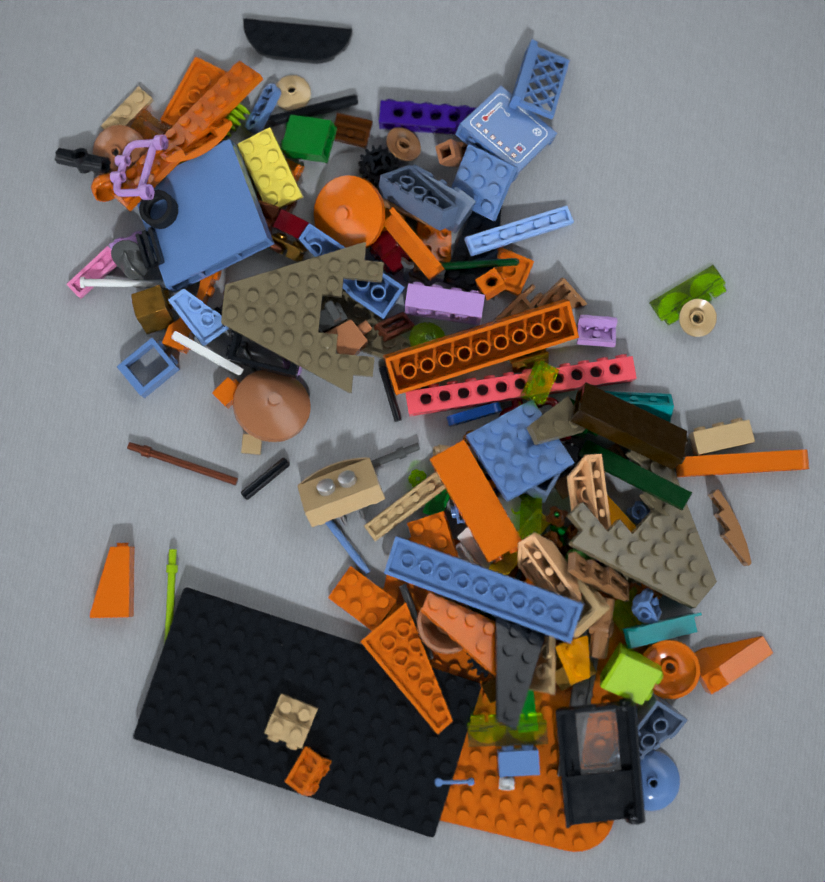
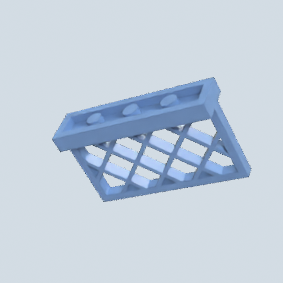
M531 39L525 51L508 107L516 109L517 106L553 119L570 60L537 47L538 41ZM537 54L543 56L546 61L540 62ZM558 62L564 66L563 68L557 69L554 63ZM549 65L552 71L547 73L543 66ZM539 68L542 75L536 76L533 69ZM556 75L559 82L553 83L550 76ZM545 78L548 85L543 87L539 80ZM535 82L538 89L532 90L529 83ZM552 89L555 96L549 97L546 90ZM541 92L544 99L539 101L535 94ZM530 96L534 103H528L524 101V98ZM547 103L551 111L545 110L542 104Z

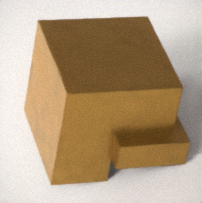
M157 285L131 294L135 316L147 335L168 328L170 324L175 322L173 313L170 310L173 307L168 301L171 298L168 289L163 291L161 286Z

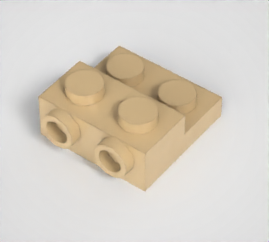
M281 693L265 730V734H268L267 738L274 742H279V739L287 742L286 746L293 750H297L298 747L302 749L318 708Z

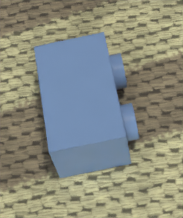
M523 744L521 748H513V745L501 746L502 749H497L498 774L500 777L540 775L539 752L537 747H533V744Z

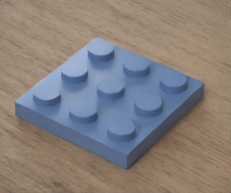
M468 144L451 188L458 187L476 201L473 211L492 221H496L518 167L473 144Z

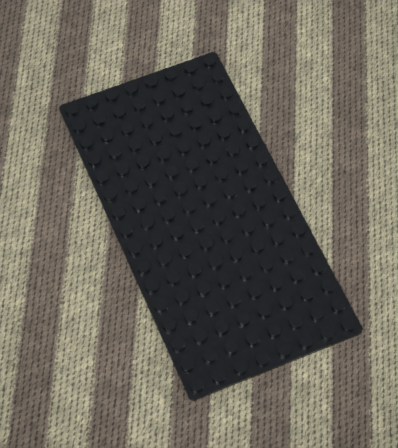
M186 587L183 589L133 738L295 793L298 792L289 786L285 780L305 746L310 747L323 758L331 760L329 771L320 780L317 791L307 797L432 838L436 834L451 784H442V786L437 787L434 784V780L436 778L453 780L479 697L481 684L432 668L453 720L437 734L364 645ZM281 693L318 708L302 749L299 747L297 750L288 748L286 746L287 742L280 739L279 742L271 741L267 738L268 734H265Z

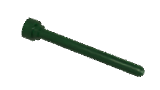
M507 258L440 263L445 268L444 270L517 266L519 259Z

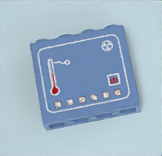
M500 86L460 123L455 135L465 144H473L517 166V171L512 180L513 183L519 173L548 144H552L557 132L532 111L517 106L516 109L508 107L512 94Z

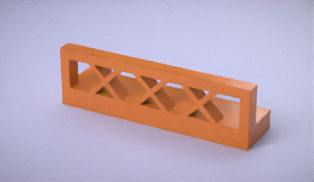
M392 207L389 210L392 215L385 220L384 227L431 281L445 268L395 208Z

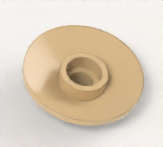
M290 75L282 78L276 84L281 90V96L277 104L282 109L289 111L305 107L308 104L311 90L309 84L303 78ZM289 89H295V91L290 93Z
M703 299L688 301L679 313L681 328L685 333L693 337H702L709 334L717 321L714 307ZM694 315H696V316L698 317V321H697V322H694V321H693V316H694Z

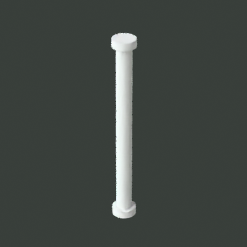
M80 277V288H85V286L154 287L160 285L161 288H166L163 280L85 279V277Z

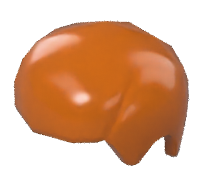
M100 174L93 179L91 190L97 201L107 202L115 199L108 192L114 184L110 180V174Z

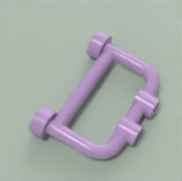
M155 135L153 139L132 141L126 145L122 155L115 156V164L118 166V170L110 173V180L114 183L113 190L117 196H140L142 200H152L154 198V188L151 184H147L156 150H166L168 148L166 135ZM149 147L138 188L121 189L122 183L126 181V168L131 164V152L135 148Z

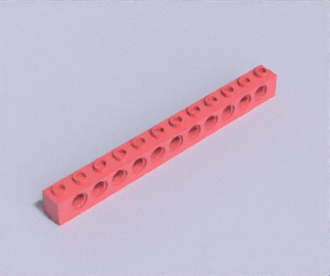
M627 354L615 356V359L608 360V357L596 359L597 362L589 363V360L579 361L578 365L572 366L570 363L560 364L559 368L553 369L551 366L541 367L540 371L534 372L533 369L522 370L521 374L515 375L514 372L503 373L502 377L488 375L483 380L469 378L464 383L450 381L445 386L431 384L425 389L418 388L405 392L409 417L487 405L495 402L525 399L536 394L544 396L576 391L586 382L595 387L633 382L637 379L633 356L627 357ZM609 367H617L618 374H612ZM591 369H597L599 377H593L590 372ZM572 372H578L581 375V379H573ZM553 375H560L562 382H554ZM534 378H541L543 385H535ZM518 380L523 381L525 388L518 389L515 386V382ZM499 383L504 384L506 391L499 392L496 389V385ZM484 386L487 389V394L480 395L477 392V388ZM465 389L468 391L469 396L461 398L458 395V391ZM442 392H447L450 395V399L442 401L439 395ZM423 395H428L431 398V402L423 404L420 398Z

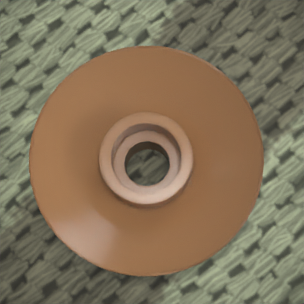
M394 128L388 133L386 143L394 156L404 161H412L419 156L421 145L418 138L411 131L405 128Z

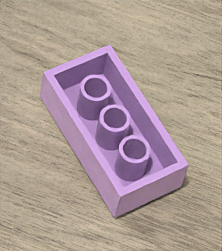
M421 282L408 283L405 314L479 326L485 295L475 290L463 292L462 289L455 287L450 290L443 289L441 285H432L430 287L424 286V283Z

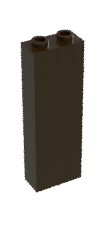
M587 382L576 393L571 422L672 470L684 462L686 457L684 452L688 442L686 439L687 430Z

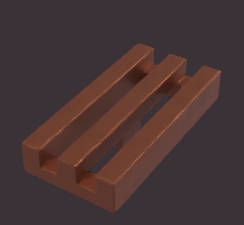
M403 311L375 324L374 330H378V335L383 336L382 340L386 342L412 330L415 325ZM404 319L403 321H401V322H399V323L397 322V323L393 324L392 326H390V327H388V328H386V329L383 328V327L388 326V325H390V324H392V323H394V322H396V321H398V320Z

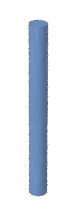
M334 521L325 522L364 575L368 574L371 570Z

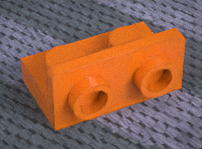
M305 746L285 782L301 795L311 796L317 791L322 777L329 771L331 760L323 758L310 747Z

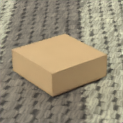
M243 434L241 453L261 455L262 440L250 434Z

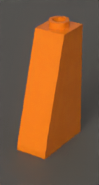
M117 543V547H110L91 608L90 618L134 617L135 547L129 546V543Z

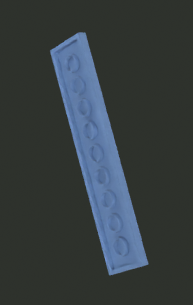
M400 536L395 537L384 574L568 643L572 642L584 603Z

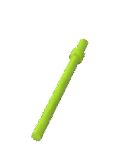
M169 549L168 565H166L168 580L165 641L174 618L176 573H178V565H176L177 549Z

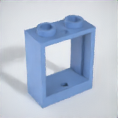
M154 338L148 340L116 366L143 398L150 395L180 370L177 366L179 362L172 354L169 356L165 352L166 346L162 344L161 340L156 341ZM154 347L169 366L144 386L129 367Z

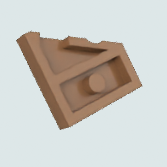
M562 277L535 305L539 307L565 299L570 301L571 308L573 309L579 306H586L587 303Z

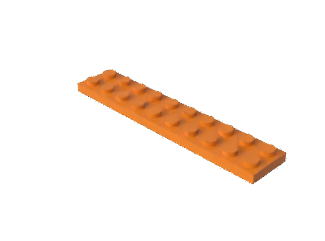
M241 61L234 64L173 127L166 131L164 135L168 139V148L166 150H156L147 184H151L155 188L180 163L167 162L160 157V154L174 146H178L184 151L205 138L210 133L209 127L225 118L263 80L262 76ZM148 151L126 171V181L122 183L121 189L138 188ZM113 185L108 190L130 212L142 200L140 196H117L114 193Z

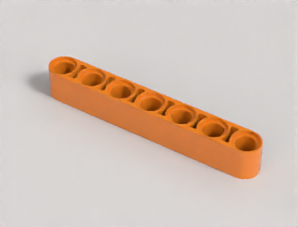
M808 450L686 456L684 462L676 466V476L694 477L810 469Z

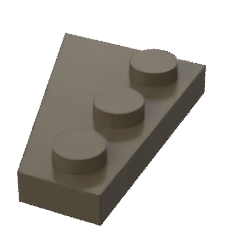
M569 396L527 427L535 445L579 434L585 430V428L571 422L574 406Z

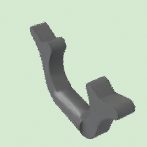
M402 257L401 263L404 267L403 278L406 282L412 284L413 282L424 283V286H431L436 282L444 281V276L437 275L431 281L429 279L421 280L411 275L409 271L414 268L415 263L409 262L406 258Z

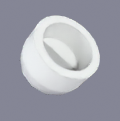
M512 776L499 778V789L513 790L515 788Z

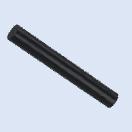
M386 366L379 367V372L394 422H399L402 419Z

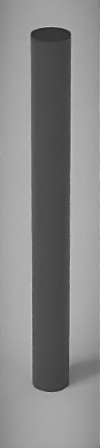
M404 584L399 586L417 629L418 614L408 587ZM421 640L428 659L434 658L432 650Z

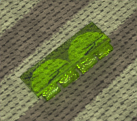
M712 265L652 300L649 304L661 322L664 320L669 326L679 320L677 312L680 313L681 308L688 301L703 299L710 302L712 300L711 295L713 298H717L727 292L724 286L726 282L715 266Z
M521 713L516 729L497 723L496 714L488 715L489 722H485V715H471V722L467 723L469 747L548 744L547 720H543L542 713H528L529 720H525L524 713Z

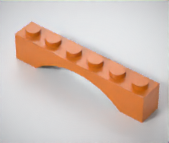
M222 270L200 280L196 297L206 305L209 298H212L214 294V284L216 280L220 279ZM180 317L168 326L162 344L187 354L188 350L191 349L171 339L174 331H177L194 341V334Z

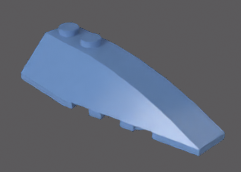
M310 223L299 237L300 242L314 257L346 248ZM384 273L382 283L343 280V289L349 296L382 319L391 311L405 290L404 286Z

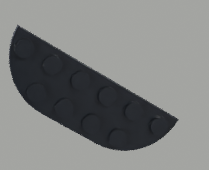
M243 18V28L248 42L257 53L274 60L312 64L326 63L334 60V57L347 49L353 35V29Z

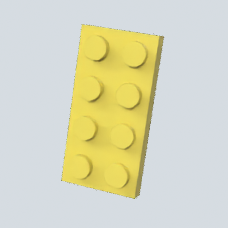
M270 127L237 144L263 202L278 206L281 209L303 198Z

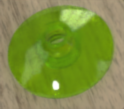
M419 323L410 332V345L415 346L431 341L427 339L426 335L431 336L432 340L445 336V333L434 323Z

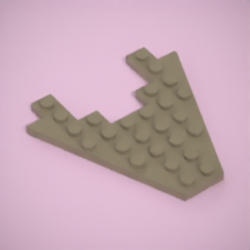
M363 242L226 284L221 324L345 392L352 394L353 376L373 378L375 357L336 353L338 334L319 332L322 296L342 298L344 279L382 283L384 262L365 260L366 243Z
M632 450L625 454L631 462L680 486L674 469L672 470ZM642 491L639 497L651 511L632 532L620 519L616 520L606 530L583 502L579 503L567 515L568 519L579 530L576 536L568 543L571 547L690 609L696 608L717 582L687 504L684 510L681 511Z

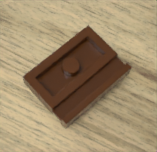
M336 113L334 125L337 127L334 141L367 149L373 121Z

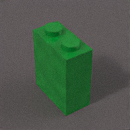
M290 115L289 121L286 123L284 139L281 141V150L289 158L328 163L337 127L331 120Z

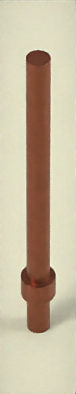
M132 442L128 443L127 449L141 453V456L153 457L235 486L238 482L236 477L153 450L150 446H141Z

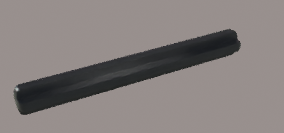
M356 94L273 114L268 118L271 127L285 124L289 121L290 115L312 117L358 105V98Z

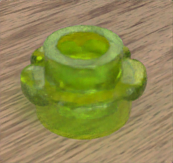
M415 469L409 475L408 481L412 484V487H415L425 480L427 475L424 471Z

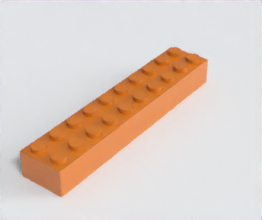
M562 299L383 355L393 391L396 395L574 340L579 338L570 301Z

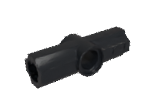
M58 148L55 152L57 164L75 167L79 173L86 174L93 171L106 174L110 171L111 162L109 158L89 154L85 148H78L76 150Z

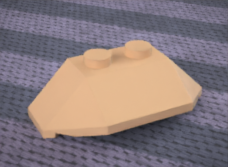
M602 454L584 455L567 476L571 511L579 503L583 502L603 527L608 530L611 526Z
M533 533L518 543V567L527 579L537 587L578 602L581 600L577 578L567 571L568 563L552 541Z

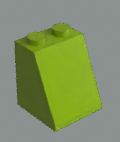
M619 642L600 673V687L624 698H631L632 701L643 705L645 700L649 701L654 685H658L664 676L662 674V666Z

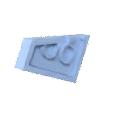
M182 289L168 299L169 303L203 347L230 329L221 324L222 316L217 311L211 309L185 289Z

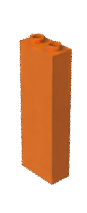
M465 440L430 458L431 465L487 563L492 561L495 564L503 559L502 555L509 551L512 554L518 551V543L522 539Z

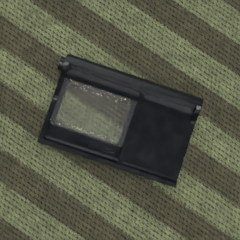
M621 698L615 702L568 706L556 709L566 828H570L571 825L620 819H625L628 824L632 825L644 823L646 819L636 702L632 701L631 698Z

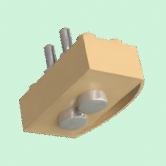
M367 457L353 458L331 464L311 474L297 485L304 513L312 527L323 525L325 522L338 518L341 526L345 527L348 523L344 515L356 511L359 519L363 520L366 516L362 508L371 504H377L385 499L376 471L370 458Z

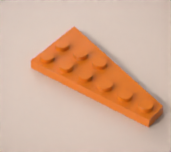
M429 592L421 612L436 626L443 629L453 641L462 646L463 650L485 670H488L495 676L496 621Z

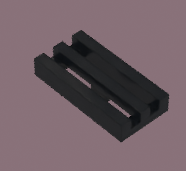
M150 227L148 231L144 230L142 234H136L145 269L151 270L165 263L155 229ZM149 236L151 237V240H152V243H153V247H154V250H155V254H156V257H157V260H158V261L155 260L154 251H153V247L151 246V243H150V240H149Z

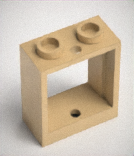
M578 578L579 590L594 610L577 624L573 636L576 639L610 609L598 590L580 581Z

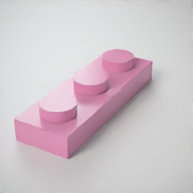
M107 246L66 284L80 299L94 288L93 286L80 288V277H85V279H103L117 266L111 257V248Z

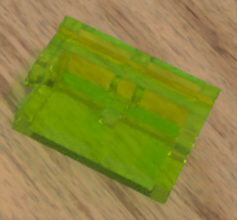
M541 360L535 362L520 397L528 401L532 400L537 405H544L559 369Z
M524 498L521 501L519 536L522 540L533 533L541 536L542 498H536L535 500Z

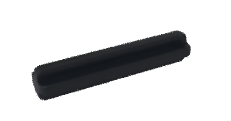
M281 458L242 490V496L249 500L288 468L290 463L286 458Z

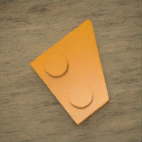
M587 635L574 639L571 643L565 642L555 647L571 685L590 678Z

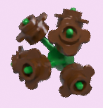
M552 506L549 515L545 517L546 522L551 524V531L541 536L552 541L565 558L568 551L573 549V547L565 544L563 536L566 533L570 542L579 530L574 524L565 527L564 522L568 511Z

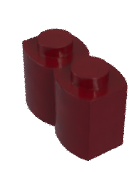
M387 230L370 246V254L375 260L379 258L381 262H384L383 270L387 274L390 272L394 276L404 268L401 263L402 257L411 262L409 256Z

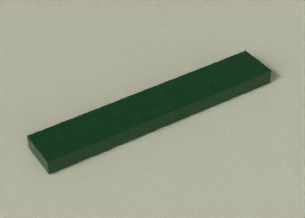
M586 440L578 454L579 459H582L584 455L602 454L605 472L681 511L684 510L692 495V492L589 440Z

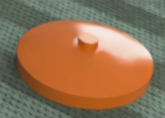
M350 175L340 176L328 182L318 194L314 206L315 227L344 247L365 242L367 249L378 239L385 222L384 202L377 188L366 179Z

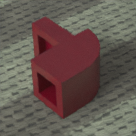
M281 209L273 227L299 240L309 222Z

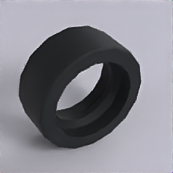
M154 190L155 194L152 200H141L139 213L141 218L153 228L164 229L172 225L176 220L178 204L165 191ZM159 200H166L167 210L165 214L159 219H152V206Z

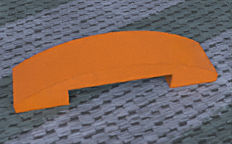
M223 118L209 127L211 132L209 136L184 151L182 148L174 146L160 154V157L167 162H182L199 157L222 141L233 124L230 120Z

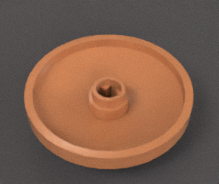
M264 370L256 371L245 377L238 385L233 399V411L239 425L251 436L267 442H281L296 436L306 425L311 410L309 395L296 378Z

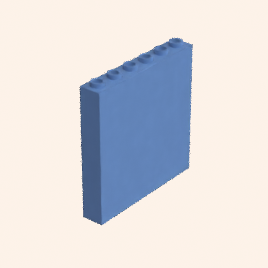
M231 139L224 140L207 153L176 166L154 188V190L165 191L178 204V215L173 224L164 229L154 228L165 263L159 265V269L166 288L174 293L274 244L240 151ZM159 200L152 206V219H159L165 214L167 210L166 200ZM143 220L146 231H148V228L152 226H150ZM149 236L151 246L153 247L151 237ZM153 247V251H154V255H155L156 261H158V260H157V257H156V254H155L154 247Z

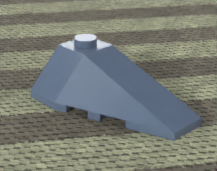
M414 164L412 167L458 206L454 225L446 228L456 234L468 221L476 201L458 187L452 189L447 186L445 180L441 179L438 181L434 179L432 173Z
M654 693L649 701L645 700L643 705L639 704L636 708L640 759H644V755L652 749L656 750L661 747L659 744L666 739L675 737L688 721L670 703ZM617 746L608 760L611 764H617L619 761Z

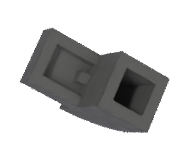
M331 300L325 303V309L321 311L320 333H326L345 323L348 319L339 302L333 304Z

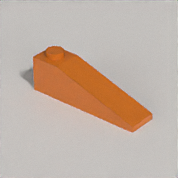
M764 636L704 647L694 652L700 664L699 681L705 692L709 694H714L773 654Z

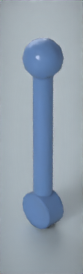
M436 778L434 780V784L437 787L442 786V784H468L473 786L475 783L473 778L468 780H442Z

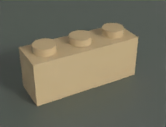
M742 418L730 420L731 424L724 425V422L712 424L713 428L705 429V426L694 428V432L688 434L694 456L755 442L750 420L743 421Z

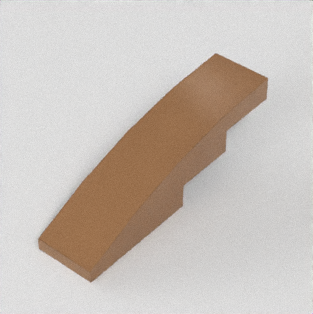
M719 489L713 490L708 496L719 509L714 516L725 529L720 534V537L741 564L749 566L752 562L741 526Z
M577 552L568 554L567 571L598 591L625 602L629 601L630 583L610 566L603 568L594 559L585 560Z

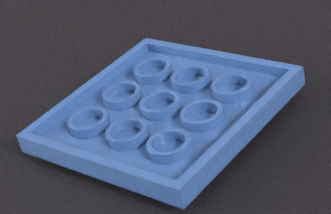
M533 399L466 435L467 441L506 502L574 465L573 459L559 439L538 445L534 444L527 427L543 414Z

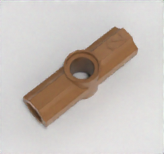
M603 597L610 609L589 627V633L591 634L589 656L607 658L609 638H611L614 631L612 616L615 599Z

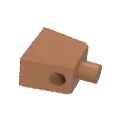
M348 320L326 333L338 334L336 350L338 354L358 355L367 346L368 340L364 335L372 330V327L366 320L358 326L352 320Z

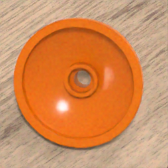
M666 639L651 644L645 650L643 656L662 666V674H664L661 682L658 685H654L652 689L654 694L665 699H677L686 696L696 687L700 677V664L696 654L689 646L677 640ZM672 663L674 667L669 669L666 665Z

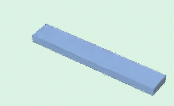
M566 205L466 236L464 240L470 255L474 256L572 225L574 221Z

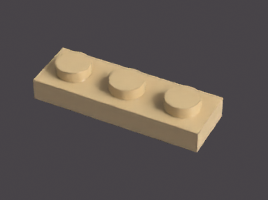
M138 86L101 125L102 129L105 130L114 125L129 127L148 108L153 99Z

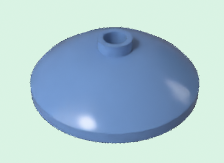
M651 750L641 760L644 807L646 811H656L667 807L677 796L680 787V776L674 762L667 755ZM653 779L656 780V784L654 786H650V781Z

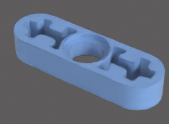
M270 83L264 88L246 121V129L254 135L262 131L281 96V90L274 83Z

